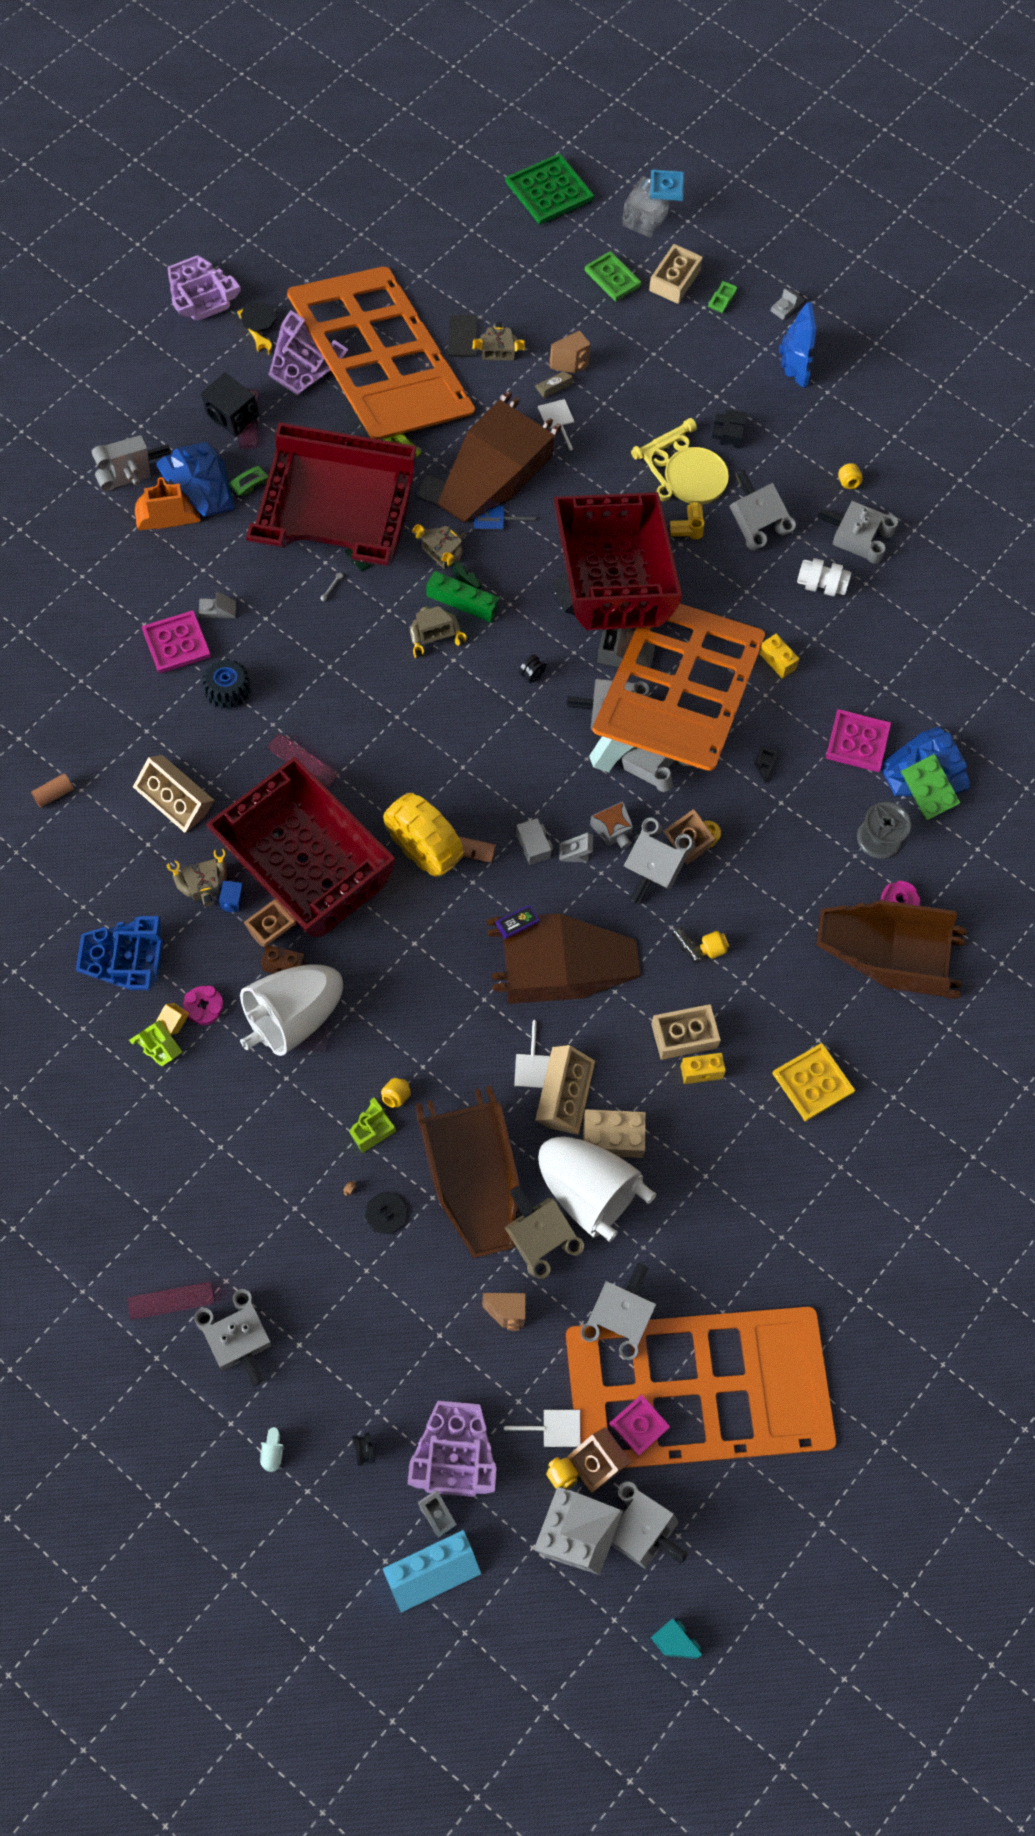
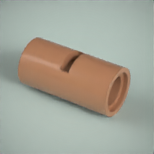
M64 773L31 791V794L38 806L42 808L74 790Z
M459 837L463 845V857L492 863L496 844Z

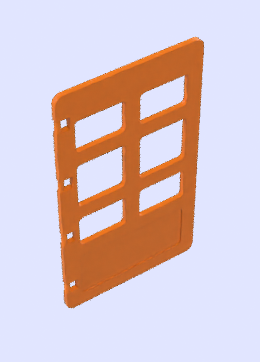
M378 267L289 288L287 296L298 315L305 319L304 325L372 439L380 440L474 414L475 407L465 394L460 382L441 355L439 348L423 322L420 321L418 314L402 288L396 282V278L389 268ZM389 283H393L395 287L391 288ZM386 289L396 304L364 312L354 296ZM342 300L350 313V316L317 322L309 306ZM402 316L417 341L388 348L384 347L370 323ZM411 319H415L417 323L413 324ZM358 327L372 352L343 359L338 358L325 334ZM424 352L434 367L433 369L403 376L392 359ZM434 356H438L440 361H436ZM379 363L389 380L356 387L346 370ZM460 393L463 398L459 399L457 394Z
M679 604L674 614L667 621L693 629L690 641L683 642L650 631L651 627L636 628L593 724L592 731L597 735L712 771L718 763L764 640L765 632L753 626ZM710 634L744 645L745 648L741 658L736 659L703 648L702 643L705 636ZM644 643H651L682 653L683 658L676 674L670 675L636 664ZM750 644H755L756 648L750 647ZM701 659L734 670L735 675L728 692L689 681L688 678L695 660ZM634 675L668 686L670 689L666 699L659 701L626 690L625 686L629 676ZM740 677L744 680L743 682L738 681L737 678ZM687 692L721 703L723 706L718 718H712L679 707L678 702L682 693ZM724 712L730 713V717L724 716ZM710 749H716V754L709 752Z
M812 1307L649 1320L638 1344V1354L633 1359L635 1384L606 1387L602 1383L598 1341L626 1337L599 1324L600 1335L593 1342L585 1341L582 1338L581 1328L583 1325L572 1326L566 1332L573 1410H580V1445L592 1434L604 1427L607 1428L606 1403L632 1401L642 1394L654 1408L653 1400L656 1398L698 1395L701 1398L705 1443L661 1447L657 1439L640 1456H637L632 1449L623 1450L631 1461L626 1468L831 1450L836 1444L817 1313ZM593 1326L586 1327L584 1331L585 1336L590 1339L596 1336V1329ZM736 1328L740 1331L745 1374L715 1377L712 1371L708 1331ZM690 1332L693 1335L697 1379L652 1382L650 1379L646 1337L650 1335ZM631 1345L633 1355L635 1353V1348L633 1345ZM746 1391L749 1396L754 1438L723 1441L720 1433L716 1394ZM810 1439L811 1446L800 1447L799 1440ZM746 1445L747 1452L735 1453L734 1446ZM681 1450V1458L669 1459V1451Z

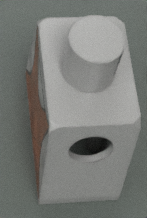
M623 802L591 816V827L607 845L610 846L618 842L621 849L631 845L628 837L632 835L633 826Z

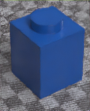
M223 880L219 899L221 909L226 912H240L244 894L242 883Z

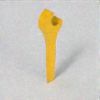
M243 309L237 311V313H238V315L240 316V318H241V315H240V314L242 313ZM248 329L255 339L257 351L259 352L260 349L266 348L268 349V354L272 352L271 342L262 337L258 332Z

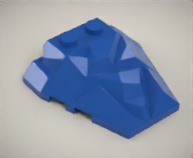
M807 302L802 308L795 322L783 337L782 344L779 345V354H782L781 367L784 368L785 375L795 377V382L802 387L808 386L811 373L809 363L812 362L811 352L812 348H814L816 336L812 302Z
M207 442L176 448L172 455H167L157 461L156 466L167 482L171 480L174 484L180 483L181 493L183 492L190 498L188 502L204 517L234 510L235 506L225 463L217 450L212 446L210 447Z
M939 727L921 732L882 762L881 770L895 797L913 796L900 771L933 754L937 757L955 794L969 790V778L965 772L967 766L950 733L944 732Z
M139 916L134 918L135 921L129 923L119 922L116 927L109 929L103 927L81 934L76 971L129 990H150L154 982L158 980L163 949L160 917Z

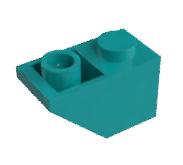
M672 1618L651 1637L665 1656L697 1659L702 1655L699 1652L701 1647L693 1638L689 1639L684 1633L686 1628L679 1620L675 1622Z

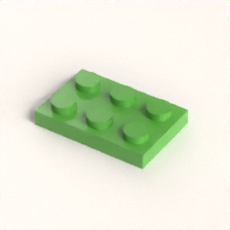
M611 251L585 266L584 271L615 302L641 287V281Z
M935 754L900 771L925 820L960 804Z

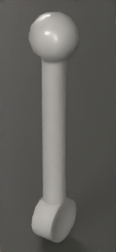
M341 573L336 574V579L325 594L321 595V601H326L327 596L336 583L342 580L343 575Z

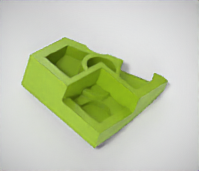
M160 1020L129 1040L133 1045L137 1042L144 1048L143 1053L151 1056L160 1066L165 1065L182 1053Z
M375 1098L370 1100L371 1105L365 1113H361L359 1121L349 1131L362 1153L396 1132L395 1127Z

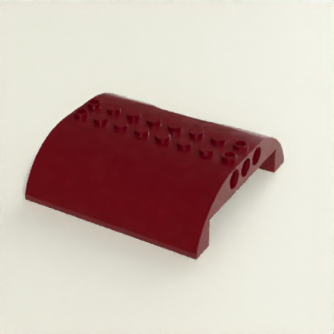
M279 422L275 434V456L256 522L249 524L246 535L247 542L286 548L289 544L299 540L322 542L352 549V559L354 561L390 567L397 553L407 514L414 477L417 446Z

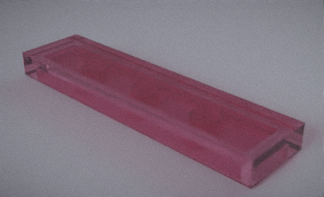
M248 389L251 393H253V394L255 395V399H256V403H257V407H258V402H259V391H258V389ZM243 416L241 421L246 425V428L243 432L239 433V448H257L258 418L255 422H251Z
M280 733L268 745V749L286 762L295 756L326 788L338 776L335 770Z
M211 1282L127 1298L131 1320L214 1304Z

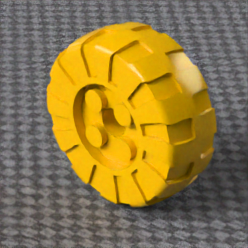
M406 793L397 799L384 813V824L390 832L393 841L400 846L402 852L410 860L412 859L421 870L427 871L435 877L442 876L451 870L463 857L462 842L451 824L434 806L421 796L414 793Z

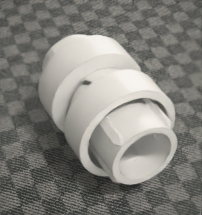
M816 558L813 559V562L803 560L797 582L806 585V590L815 592L818 586L825 588L824 594L833 597L835 593L841 595L846 593L851 573L850 571L843 570V565L832 563L831 568L823 566L824 560Z

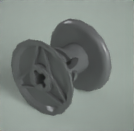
M878 802L866 812L865 821L858 828L857 840L863 852L877 859H887L896 855L901 849L902 841L910 833V817L902 807L895 803Z

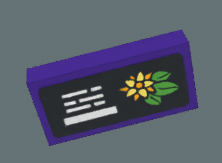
M528 905L497 920L496 925L506 940L538 924L540 920L532 907Z

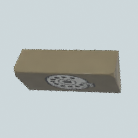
M563 371L535 385L542 397L546 398L573 384V377Z

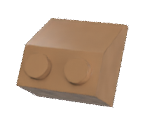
M580 330L551 344V369L576 373L585 370L589 366L591 344Z
M694 809L663 830L675 849H677L675 845L676 838L681 834H686L694 840L695 849L688 854L685 860L687 865L701 856L716 840ZM683 840L681 847L687 848L690 843L689 840Z
M273 900L247 919L244 924L261 947H265L294 926L296 922L276 900Z
M483 1293L482 1307L503 1328H507L509 1331H518L520 1328H524L525 1293Z
M606 1427L592 1434L566 1457L574 1465L578 1475L591 1493L595 1492L631 1463Z

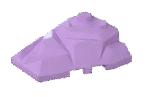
M198 255L167 267L173 306L180 315L190 316L197 321L227 310L230 307L229 300L235 299L241 290L232 276L229 275L227 277L223 275L221 269L215 270L212 268L211 263Z
M290 310L281 324L269 376L298 395L331 369L304 325L305 319ZM335 340L330 343L338 358L342 359L348 349Z
M437 1401L427 1423L426 1430L418 1442L416 1452L410 1460L408 1485L425 1489L428 1493L437 1490L439 1494L470 1497L476 1496V1493L487 1494L495 1492L496 1465L492 1458L491 1446L488 1442L480 1404Z

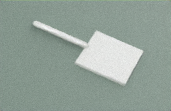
M565 399L538 406L544 423L549 418L553 420L552 426L549 429L558 423L562 425L561 431L569 450L572 451L573 448L563 425L574 423V419Z
M533 1020L531 1055L516 1054L514 1086L543 1088L550 1056L535 1055L536 1020Z
M544 1410V1426H504V1430H544V1447H579L580 1410Z

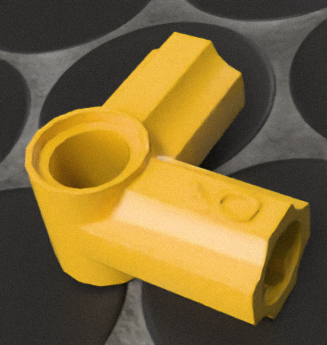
M692 502L690 505H687L688 520L670 521V537L689 536L696 540L702 538L704 534L702 505L698 502Z

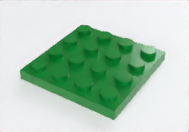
M560 153L507 176L505 180L539 225L594 200L593 193Z

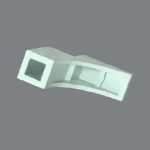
M602 736L589 757L594 768L610 772L620 757L634 747Z

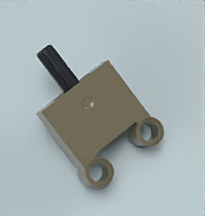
M516 1186L509 1191L523 1215L504 1228L525 1260L530 1275L539 1279H544L549 1275V1263L540 1258L558 1245L561 1246L565 1253L570 1255H579L583 1251V1241L576 1237L554 1199L547 1198L533 1208L520 1186ZM574 1240L575 1248L570 1251L569 1243ZM541 1263L542 1270L540 1273L537 1274L535 1271V1267L537 1264Z

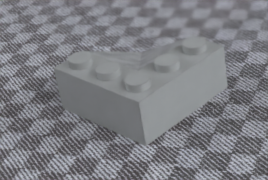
M557 1487L534 1550L545 1558L600 1575L623 1511L579 1493Z

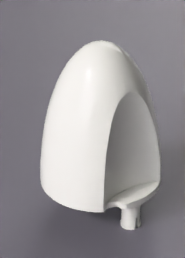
M318 964L303 965L276 972L243 988L240 993L241 1004L246 1018L254 1030L253 1033L240 1040L242 1046L246 1045L244 1049L249 1050L261 1042L265 1046H269L275 1054L282 1056L306 1040L326 1021L338 1004L343 991V980L340 973L330 966Z
M570 1137L551 1138L541 1145L538 1155L539 1166L547 1186L568 1214L593 1237L601 1234L611 1242L618 1232L611 1225L624 1212L634 1196L637 1194L648 1204L656 1197V1193L643 1184V1175H641L640 1171L620 1157L597 1145Z

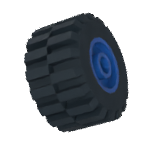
M226 659V661L218 660V663L213 662L211 667L208 666L202 678L207 701L212 703L214 707L219 706V709L226 707L227 710L231 709V707L237 708L239 707L238 704H244L245 699L249 698V675L247 669L241 663L238 664L235 660L231 662L230 659Z

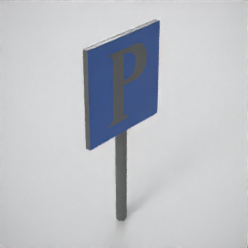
M497 505V507L489 508L482 515L474 518V530H504V520L535 521L537 518L504 517V506Z

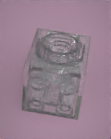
M642 176L624 203L622 226L651 238L668 213L669 200L650 199L651 179Z

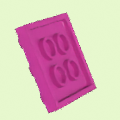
M193 610L141 626L159 674L211 658Z
M838 709L825 759L879 772L891 723Z

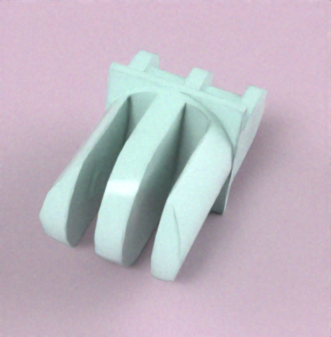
M276 1428L269 1429L267 1443L261 1442L260 1463L269 1472H274L279 1468L284 1450L283 1444H279L280 1434Z

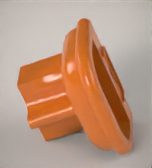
M162 477L158 478V483L155 487L144 488L145 493L142 494L135 504L138 530L182 526L183 524L197 523L201 520L199 511L188 502L190 498L183 492L181 493L180 483L169 485L165 483Z

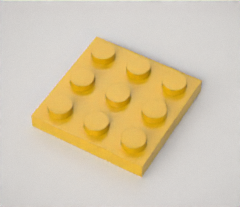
M822 1043L782 1065L772 1073L805 1122L855 1093V1089Z

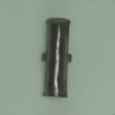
M682 927L677 928L672 935L680 943L681 949L687 952L695 964L702 961L705 956L696 947V942L689 938Z

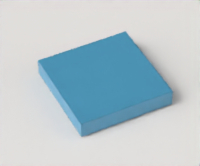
M651 170L650 199L683 201L684 172Z

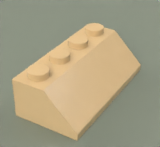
M163 755L147 759L133 786L134 789L185 833L207 815L215 801Z
M570 1045L552 1047L535 1121L550 1129L579 1134L595 1060Z

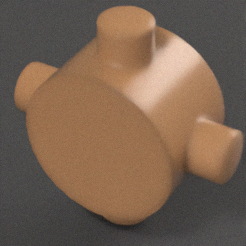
M349 1181L343 1190L345 1196L353 1194L357 1187L355 1181Z

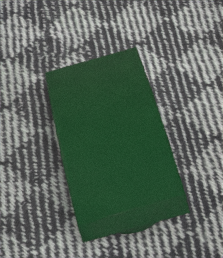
M460 560L453 562V573L458 581L477 589L482 588L480 579L476 578L473 572L468 574L466 566H462Z

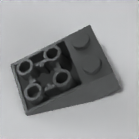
M630 628L604 629L598 650L597 663L619 667L635 631ZM644 643L636 664L651 668L655 650L654 644Z

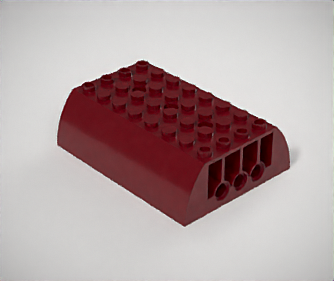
M659 492L554 497V508L573 610L579 623L586 630L659 627L665 623L678 608L682 592Z
M295 756L206 823L207 828L312 937L326 935L381 891L388 881L395 864V858ZM276 831L284 833L281 837H275L273 834ZM301 856H306L308 858V861L305 863H300L298 861V858ZM325 882L333 884L329 889L324 888L322 885Z

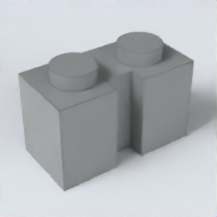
M538 818L516 825V835L524 849L528 864L531 865L550 859L551 851L553 850L552 843L546 839L545 827L539 823Z

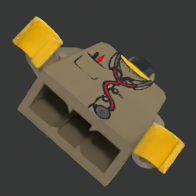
M496 322L494 328H487L485 334H482L479 339L473 340L472 349L483 350L482 360L514 361L515 351L525 350V341L518 340L512 334L510 328H504L503 323Z
M419 524L414 526L412 532L417 533L415 537L417 539L423 537L422 549L442 568L445 569L453 564V562L461 559L463 553L461 539L465 537V532L461 528L453 532L447 526L434 529H424Z
M425 606L420 612L416 613V620L413 621L410 628L412 644L415 645L413 648L415 658L416 651H421L422 656H424V649L420 643L423 645L455 634V644L457 646L460 645L458 638L463 639L464 643L466 642V634L460 632L461 627L454 614L446 612L438 606L431 609Z
M223 848L222 856L216 855V849L214 851V857L218 859L217 862L215 859L180 868L181 872L178 871L180 866L177 861H175L176 868L173 870L170 868L169 863L167 864L168 870L173 872L172 877L178 890L186 896L192 897L194 901L202 900L204 907H210L215 904L213 896L220 894L223 880L226 881L228 875L226 861L223 860L226 852Z

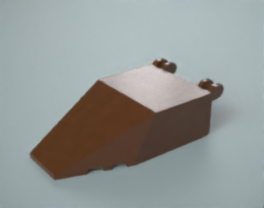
M509 391L504 393L500 400L468 430L438 500V506L464 523L482 515L489 508L497 507V504L503 501L511 500L553 455L554 439L560 432L562 425L558 423L550 432L548 429L553 423L551 418L544 423L543 427L515 409L520 402L519 397L513 399L510 405L507 404L512 397V393Z
M883 900L869 904L858 903L855 906L846 907L844 905L821 909L816 944L818 947L886 988L943 996L949 999L961 997L960 991L949 989V987H961L962 982L948 978L951 944L959 946L966 944L964 938L952 936V933L962 936L967 934L966 928L954 925L958 912Z
M560 913L537 915L540 920L538 924L506 940L503 937L506 972H497L491 975L493 980H507V983H497L492 988L496 992H508L507 1003L509 1004L585 999L594 993L603 992L609 987L640 977L637 943L635 939ZM492 917L487 920V925L497 926L496 921L504 917ZM499 929L487 931L489 937L503 936Z
M486 1086L490 1102H482L481 1091L477 1088L475 1089V1095L478 1105L438 1115L435 1114L432 1100H429L427 1105L431 1116L426 1118L423 1116L422 1105L416 1103L418 1124L431 1179L439 1203L473 1258L514 1248V1242L504 1227L516 1219L517 1205L509 1191L519 1186V1179L501 1103L496 1101L491 1086Z

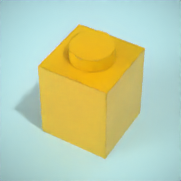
M175 1003L165 1004L157 1021L160 1020L170 1035L177 1034L189 1013Z

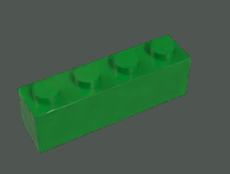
M434 571L427 583V597L490 623L499 609V597Z

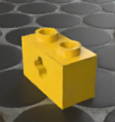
M777 634L762 642L759 654L782 679L796 670L799 661L798 656Z
M722 1053L686 1057L682 1059L680 1066L684 1084L723 1079L726 1072Z

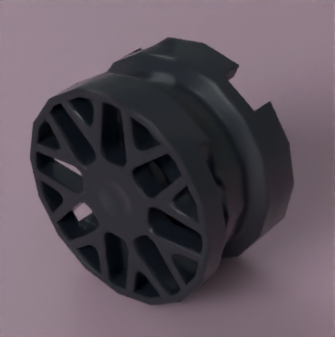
M531 655L527 658L519 669V674L522 677H526L529 683L537 681L547 667L546 663L539 661L540 658L536 655Z
M364 1433V1436L360 1437L358 1435L353 1436L358 1466L364 1465L365 1462L375 1463L370 1433Z

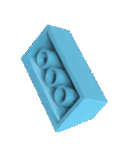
M464 1530L383 1568L401 1613L481 1575Z

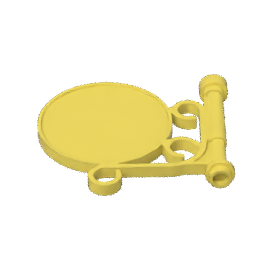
M692 418L685 420L681 426L654 439L643 447L635 446L631 450L635 460L644 458L651 471L662 484L656 491L659 492L661 501L669 500L673 494L686 503L698 502L699 504H707L718 499L727 487L729 474L724 461L716 453L700 447L688 448L689 439L684 435L685 433H692L697 430L696 423ZM683 441L686 445L680 446L677 442ZM674 444L673 446L678 452L669 459L668 454L662 449ZM654 454L665 458L664 461L654 459L656 466H666L665 479L652 463ZM665 488L669 494L662 495L660 491Z

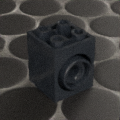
M226 372L201 393L206 414L234 437L242 433L248 425L255 422L259 417L255 395Z

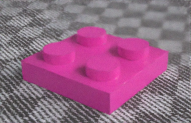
M642 1394L610 1422L613 1429L637 1456H640L670 1428Z

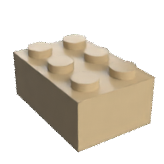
M673 244L651 276L649 291L679 304L701 271L703 257Z
M711 1004L653 1015L651 1025L661 1060L718 1049L721 1040Z
M585 1109L583 1141L597 1145L618 1157L643 1158L645 1152V1112Z

